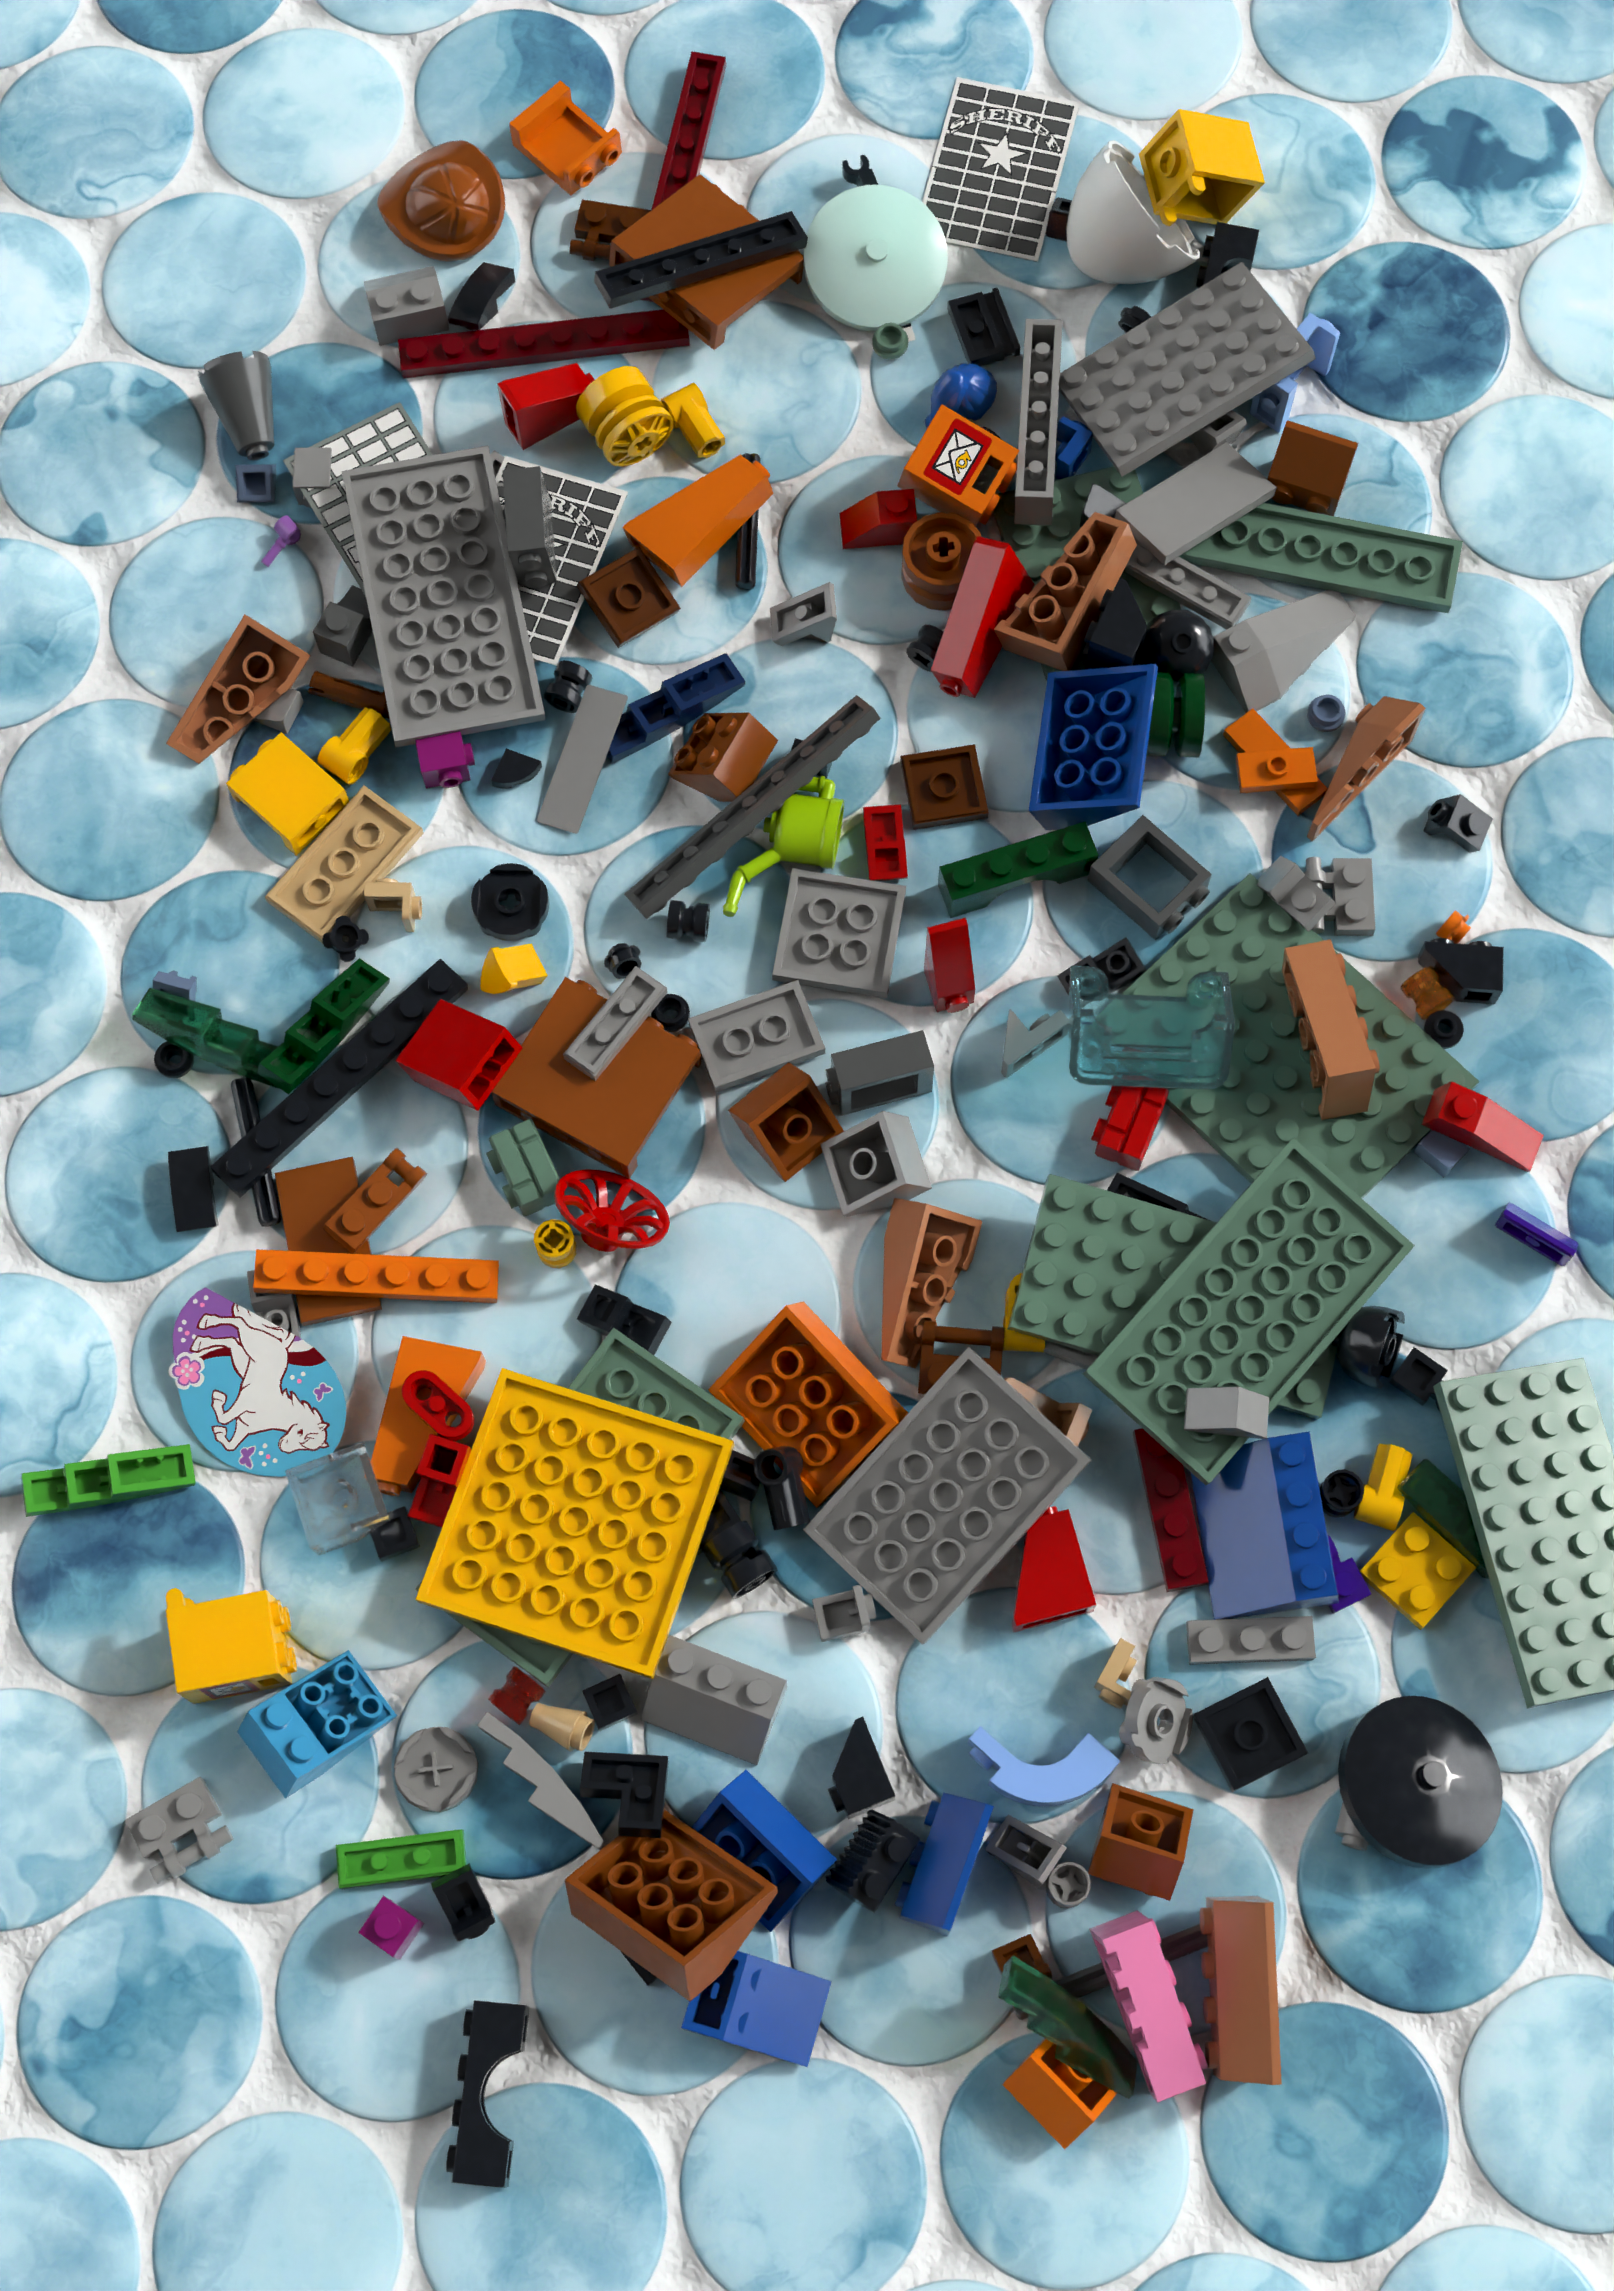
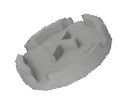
M430 1727L414 1732L402 1743L395 1757L394 1776L398 1791L408 1803L423 1811L443 1812L457 1807L470 1796L477 1782L479 1764L474 1748L462 1734L448 1727Z

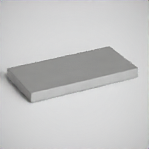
M1226 442L1117 509L1115 519L1127 522L1133 536L1165 565L1274 497L1276 486Z

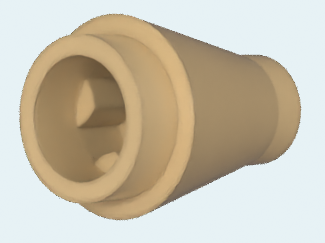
M537 1703L531 1713L529 1726L538 1729L569 1751L574 1749L583 1751L592 1737L595 1720L587 1717L586 1711Z

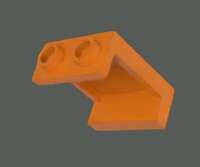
M561 80L509 123L513 146L571 196L580 188L588 186L596 174L606 166L614 164L622 153L620 133L615 128L607 133L572 102L570 88Z

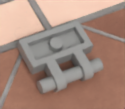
M1307 858L1304 875L1320 889H1332V899L1336 903L1311 930L1317 934L1323 933L1324 921H1334V935L1373 936L1375 932L1372 858H1333L1331 872L1321 870V858Z
M201 1777L196 1778L125 1820L144 1858L148 1859L161 1852L164 1861L150 1869L151 1875L157 1884L171 1876L174 1879L187 1872L186 1867L205 1856L210 1859L220 1853V1847L234 1840L226 1825L213 1833L207 1825L222 1814L204 1779ZM194 1832L198 1841L178 1852L173 1843Z

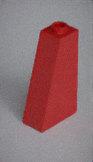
M977 536L973 544L931 667V672L940 683V689L951 696L959 697L962 694L973 698L976 697L1002 648L994 628L1002 619L1005 621L1016 609L1015 604L1024 593L1028 595L1035 585L1009 543Z

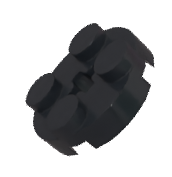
M506 863L490 869L488 875L476 882L471 894V906L474 917L483 933L497 939L512 941L523 939L527 936H534L541 930V925L549 911V896L546 885L531 869L521 864ZM509 894H514L516 901H521L518 906L507 910L505 906L500 905V901H506Z

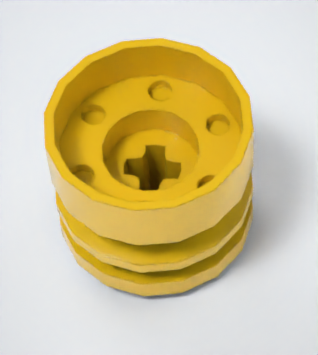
M632 366L615 368L599 376L587 386L576 404L578 417L588 432L595 437L597 446L603 450V455L613 466L625 467L649 457L665 443L674 427L673 418L664 409L661 400L654 396V390L643 373L638 368Z

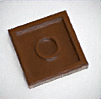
M640 546L579 581L577 584V588L617 648L677 614L681 609Z
M975 744L900 756L913 830L988 818L989 812Z

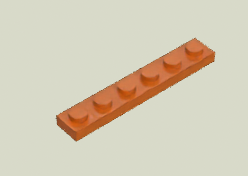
M256 1249L253 1289L254 1293L497 1303L499 1260Z

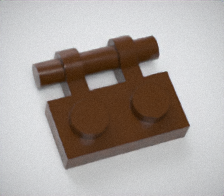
M582 199L574 230L575 237L585 239V241L571 240L570 254L583 256V260L595 261L596 258L609 260L611 245L599 243H611V240L651 210Z

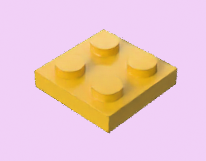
M1412 1512L1365 1564L1360 1573L1372 1588L1421 1630L1477 1567L1417 1514Z

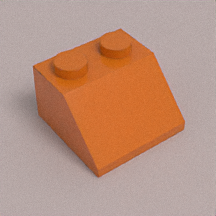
M1068 2013L1020 2063L1002 2085L1066 2149L1097 2119L1131 2076Z

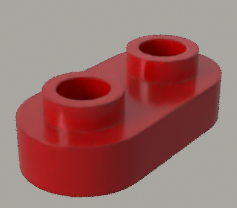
M420 1370L410 1374L405 1379L402 1386V1396L405 1403L439 1436L451 1441H457L465 1438L472 1431L474 1414L470 1406L436 1374ZM423 1388H429L432 1391L431 1396L426 1400L417 1398L418 1392ZM451 1415H459L461 1422L456 1427H450L447 1425V1419Z

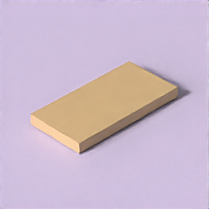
M363 786L267 893L265 899L270 905L322 943L323 935L332 931L338 917L348 916L350 918L365 901V882H376L378 879L385 878L424 834L423 829L373 791Z

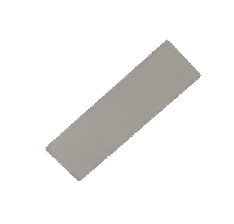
M592 685L586 686L539 812L537 822L575 834L579 832L628 697L626 695Z

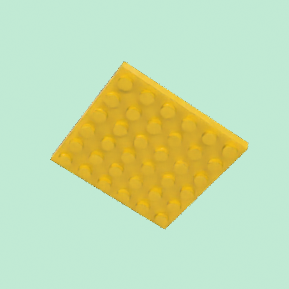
M502 1368L420 1585L416 1601L653 1679L734 1447V1441Z

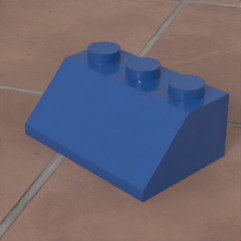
M747 1770L743 1771L717 1794L691 1827L777 1886V1895L759 1919V1922L769 1932L777 1927L837 1861Z
M943 1793L940 1802L931 1801L924 1821L925 1825L931 1826V1830L926 1843L919 1841L914 1849L909 1865L917 1867L911 1884L903 1881L895 1906L902 1908L900 1919L948 1936L994 1806L948 1793Z

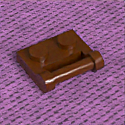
M924 1321L918 1393L926 1394L959 1357L956 1355L933 1354L934 1342L990 1346V1357L982 1359L1001 1376L1005 1328L992 1326V1330L947 1327L936 1326V1321Z

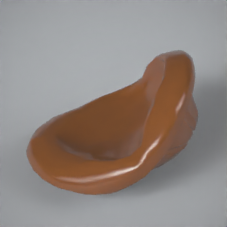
M460 140L439 144L405 164L383 187L378 196L377 205L388 228L406 246L425 257L450 262L463 260L477 254L495 238L504 218L505 195L499 172L488 156L475 145Z

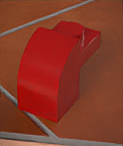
M433 1434L429 1435L416 1471L421 1476L408 1517L440 1528L443 1527L472 1450L469 1446Z

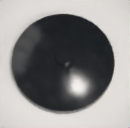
M1422 1696L1393 1698L1377 1705L1362 1715L1352 1726L1344 1740L1338 1765L1339 1787L1344 1806L1359 1833L1371 1846L1386 1857L1415 1868L1431 1869L1445 1867L1475 1853L1493 1833L1500 1816L1503 1796L1502 1779L1497 1759L1481 1731L1470 1719L1454 1707L1436 1699Z

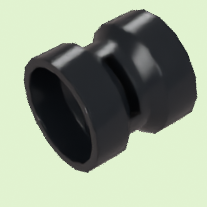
M565 660L560 661L554 671L555 680L547 686L543 696L551 706L558 710L576 713L582 699V691H585L586 686L590 685L593 678L591 673L579 664Z
M671 900L667 918V938L680 939L686 933V936L691 937L693 941L706 942L710 919V904L697 903L695 906L687 908L683 901Z
M1336 1470L1330 1473L1319 1487L1323 1512L1335 1518L1351 1514L1364 1495L1362 1481L1355 1473L1348 1470Z

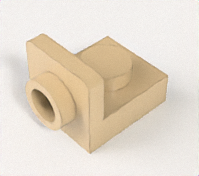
M1122 1638L1118 1641L1094 1686L1095 1689L1101 1691L1100 1699L1119 1709L1122 1708L1123 1704L1128 1705L1131 1691L1116 1682L1118 1679L1126 1682L1137 1660L1130 1657L1135 1646Z

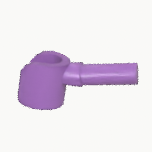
M287 515L280 518L274 526V530L280 537L261 560L267 567L270 566L286 545H293L301 538L300 529Z

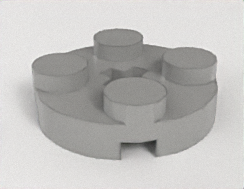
M1153 1677L1148 1680L1138 1679L1133 1684L1131 1697L1126 1708L1125 1720L1119 1729V1736L1121 1742L1129 1745L1132 1753L1140 1760L1165 1764L1170 1762L1166 1759L1171 1754L1179 1755L1185 1748L1193 1724L1192 1709L1186 1708L1183 1697H1189L1185 1687L1176 1680ZM1158 1717L1161 1719L1159 1726H1157Z

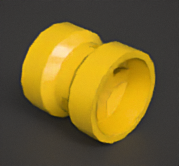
M550 1219L539 1225L534 1233V1243L539 1258L545 1265L551 1268H562L573 1261L577 1245L572 1229L567 1223L557 1219Z

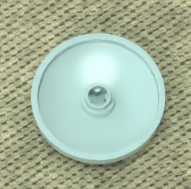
M864 185L846 190L832 198L821 208L808 229L807 246L803 251L804 273L808 287L823 310L846 326L875 332L886 323H895L901 327L919 318L929 309L942 288L948 264L947 244L943 230L934 214L924 203L901 189L885 185Z

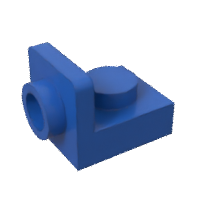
M1064 416L1060 418L1057 424L1056 440L1062 443L1055 456V462H1057L1055 478L1057 479L1071 477L1076 474L1091 452L1093 433L1083 423L1076 420L1071 421Z

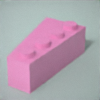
M1134 1911L1090 1928L1150 2095L1157 2102H1161L1206 2084L1202 2070L1208 2068L1200 2045L1198 2043L1193 2045L1188 2028L1192 2027V2022L1183 2001H1178L1174 1986L1177 1985L1176 1978L1170 1963L1164 1959L1160 1947L1161 1938L1153 1919L1147 1918L1139 1911Z

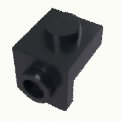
M1459 794L1439 799L1431 806L1423 831L1429 836L1444 833L1466 851L1472 853L1480 851L1493 818Z
M470 1863L431 1883L432 1890L451 1925L456 1941L479 1937L489 1929L490 1925L495 1923L496 1920L492 1907Z

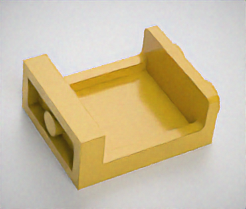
M282 732L274 739L264 742L259 748L257 755L246 765L237 767L231 774L230 780L226 783L232 797L237 802L242 801L280 835L285 846L295 856L312 842L349 803L345 789Z

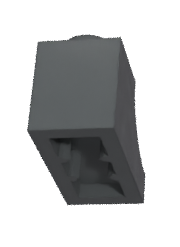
M352 585L337 604L329 602L313 631L321 654L352 667L373 632L367 599L363 591Z

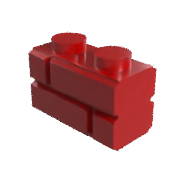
M1129 1074L1124 1076L1121 1086L1113 1083L1105 1103L1106 1106L1112 1107L1107 1120L1099 1118L1091 1140L1098 1142L1095 1154L1103 1159L1117 1162L1119 1165L1139 1171L1170 1091L1153 1083H1146L1145 1080Z

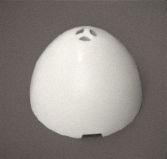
M1115 140L1109 141L1099 151L1079 180L1070 205L1066 226L1067 247L1070 257L1077 268L1095 280L1112 284H1136L1156 281L1179 272L1197 261L1200 257V251L1198 249L1192 251L1190 243L1195 237L1185 219L1177 218L1172 226H1166L1161 221L1160 215L1154 214L1144 174L1131 163L1135 158L1134 154Z

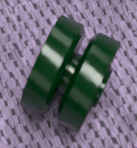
M1157 673L1146 756H1166L1170 749L1172 733H1174V747L1179 757L1199 758L1202 750L1205 724L1204 675L1182 674L1178 680L1176 697H1174L1173 680L1170 674Z

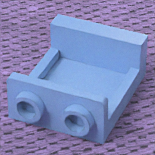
M1312 313L1308 314L1297 330L1312 347L1316 359L1257 394L1252 400L1249 414L1278 433L1284 428L1289 419L1298 385L1295 380L1306 367H1310L1322 376H1326L1330 371L1340 332L1329 321L1320 319Z

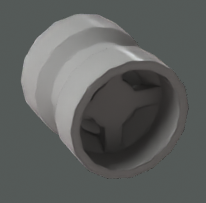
M1064 1862L1057 1865L1046 1879L1045 1889L1053 1904L1061 1908H1072L1087 1898L1091 1888V1880L1083 1866L1075 1862Z

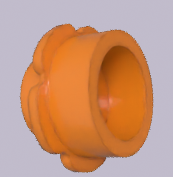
M1455 910L1436 932V935L1458 944L1471 929L1465 923L1469 919V915L1464 917Z

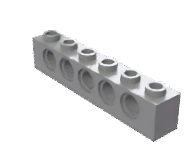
M1026 319L1015 492V524L1052 526L1062 320Z

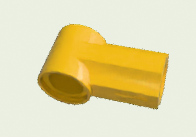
M691 383L661 399L664 409L673 418V428L680 429L698 458L705 457L707 459L718 453L719 449L725 445V437L709 414L706 400L695 383Z
M364 707L340 737L333 736L324 744L319 752L317 763L348 785L354 784L365 772L369 756L392 730L390 724L374 709Z
M1378 1444L1367 1484L1363 1485V1498L1355 1508L1354 1519L1395 1531L1404 1506L1405 1496H1402L1411 1465L1412 1453L1396 1445Z

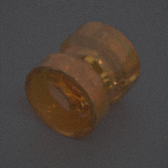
M1428 966L1416 972L1400 986L1404 995L1407 998H1412L1415 1002V1011L1421 1020H1426L1436 1011L1444 1010L1455 999L1448 988L1442 987L1439 982L1440 975L1433 966Z

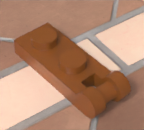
M398 1148L388 1155L377 1170L324 1224L323 1230L352 1254L370 1238L427 1175L421 1167L417 1166L414 1168L405 1160L406 1155ZM394 1171L404 1179L399 1187L388 1179Z

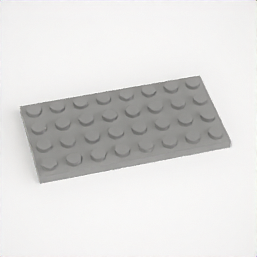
M489 446L342 471L395 747L416 744L415 740L457 731H460L461 735L544 721L545 712L516 574L508 554L507 532Z

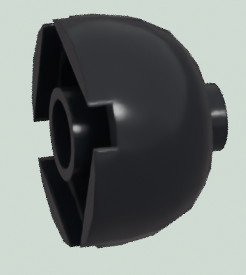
M1169 610L1156 615L1147 624L1140 665L1156 664L1158 667L1157 673L1170 674L1173 680V687H1177L1178 680L1184 673L1203 674L1214 655V638L1210 627L1200 616L1188 610Z
M1381 1306L1361 1307L1332 1341V1345L1338 1347L1337 1358L1340 1366L1351 1379L1373 1388H1383L1384 1384L1379 1379L1381 1376L1390 1377L1401 1348L1403 1334L1396 1333L1397 1322L1405 1324L1403 1312Z

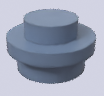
M1322 695L1315 698L1307 710L1309 723L1315 729L1322 732L1337 730L1343 724L1346 716L1344 705L1333 695Z

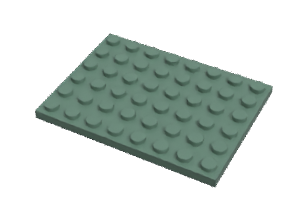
M1249 873L1088 1026V1031L1138 1078L1145 1080L1146 1083H1153L1168 1089L1170 1092L1166 1104L1250 1183L1258 1177L1281 1149L1294 1138L1357 1195L1363 1198L1432 1130L1421 1124L1434 1090L1451 1081L1473 1090L1479 1083V1080L1344 959L1346 970L1344 978L1347 986L1352 985L1355 990L1357 999L1355 1010L1358 1018L1363 1017L1365 1019L1368 1029V1040L1366 1041L1369 1050L1374 1049L1377 1053L1380 1070L1374 1076L1368 1111L1321 1120L1318 1106L1321 1104L1323 1093L1321 1087L1313 1089L1309 1075L1311 1071L1309 1057L1311 1050L1303 1051L1299 1033V1019L1302 1016L1294 1017L1282 973L1285 948L1324 940L1313 930L1308 932L1257 886L1259 881Z

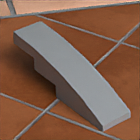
M486 1712L477 1726L511 1750L503 1764L536 1787L528 1802L598 1850L603 1849L606 1843L583 1805L556 1771L522 1737L489 1712Z

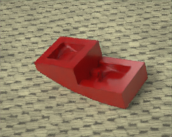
M901 804L863 807L869 880L908 879Z

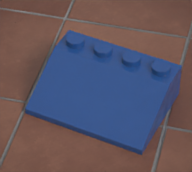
M1156 664L1048 672L1029 804V812L1045 830H1059L1084 821L1089 826L1140 808L1158 671Z
M1310 1431L1270 1437L1243 1444L1208 1485L1202 1483L1191 1473L1214 1620L1234 1619L1339 1603Z

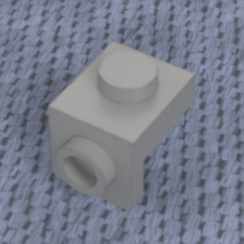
M861 1585L853 1586V1590L812 1599L821 1642L870 1631L869 1620L876 1618L871 1593L863 1595Z

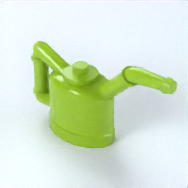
M821 776V778L813 777L809 784L798 790L819 793L818 797L792 794L784 801L780 809L772 813V818L765 817L763 832L769 833V841L774 843V846L747 864L737 867L730 880L726 904L723 905V914L725 916L733 917L738 910L737 905L745 883L751 882L753 877L779 861L820 866L825 869L834 868L842 829L844 799L834 798L835 783L833 780L826 779L825 776Z

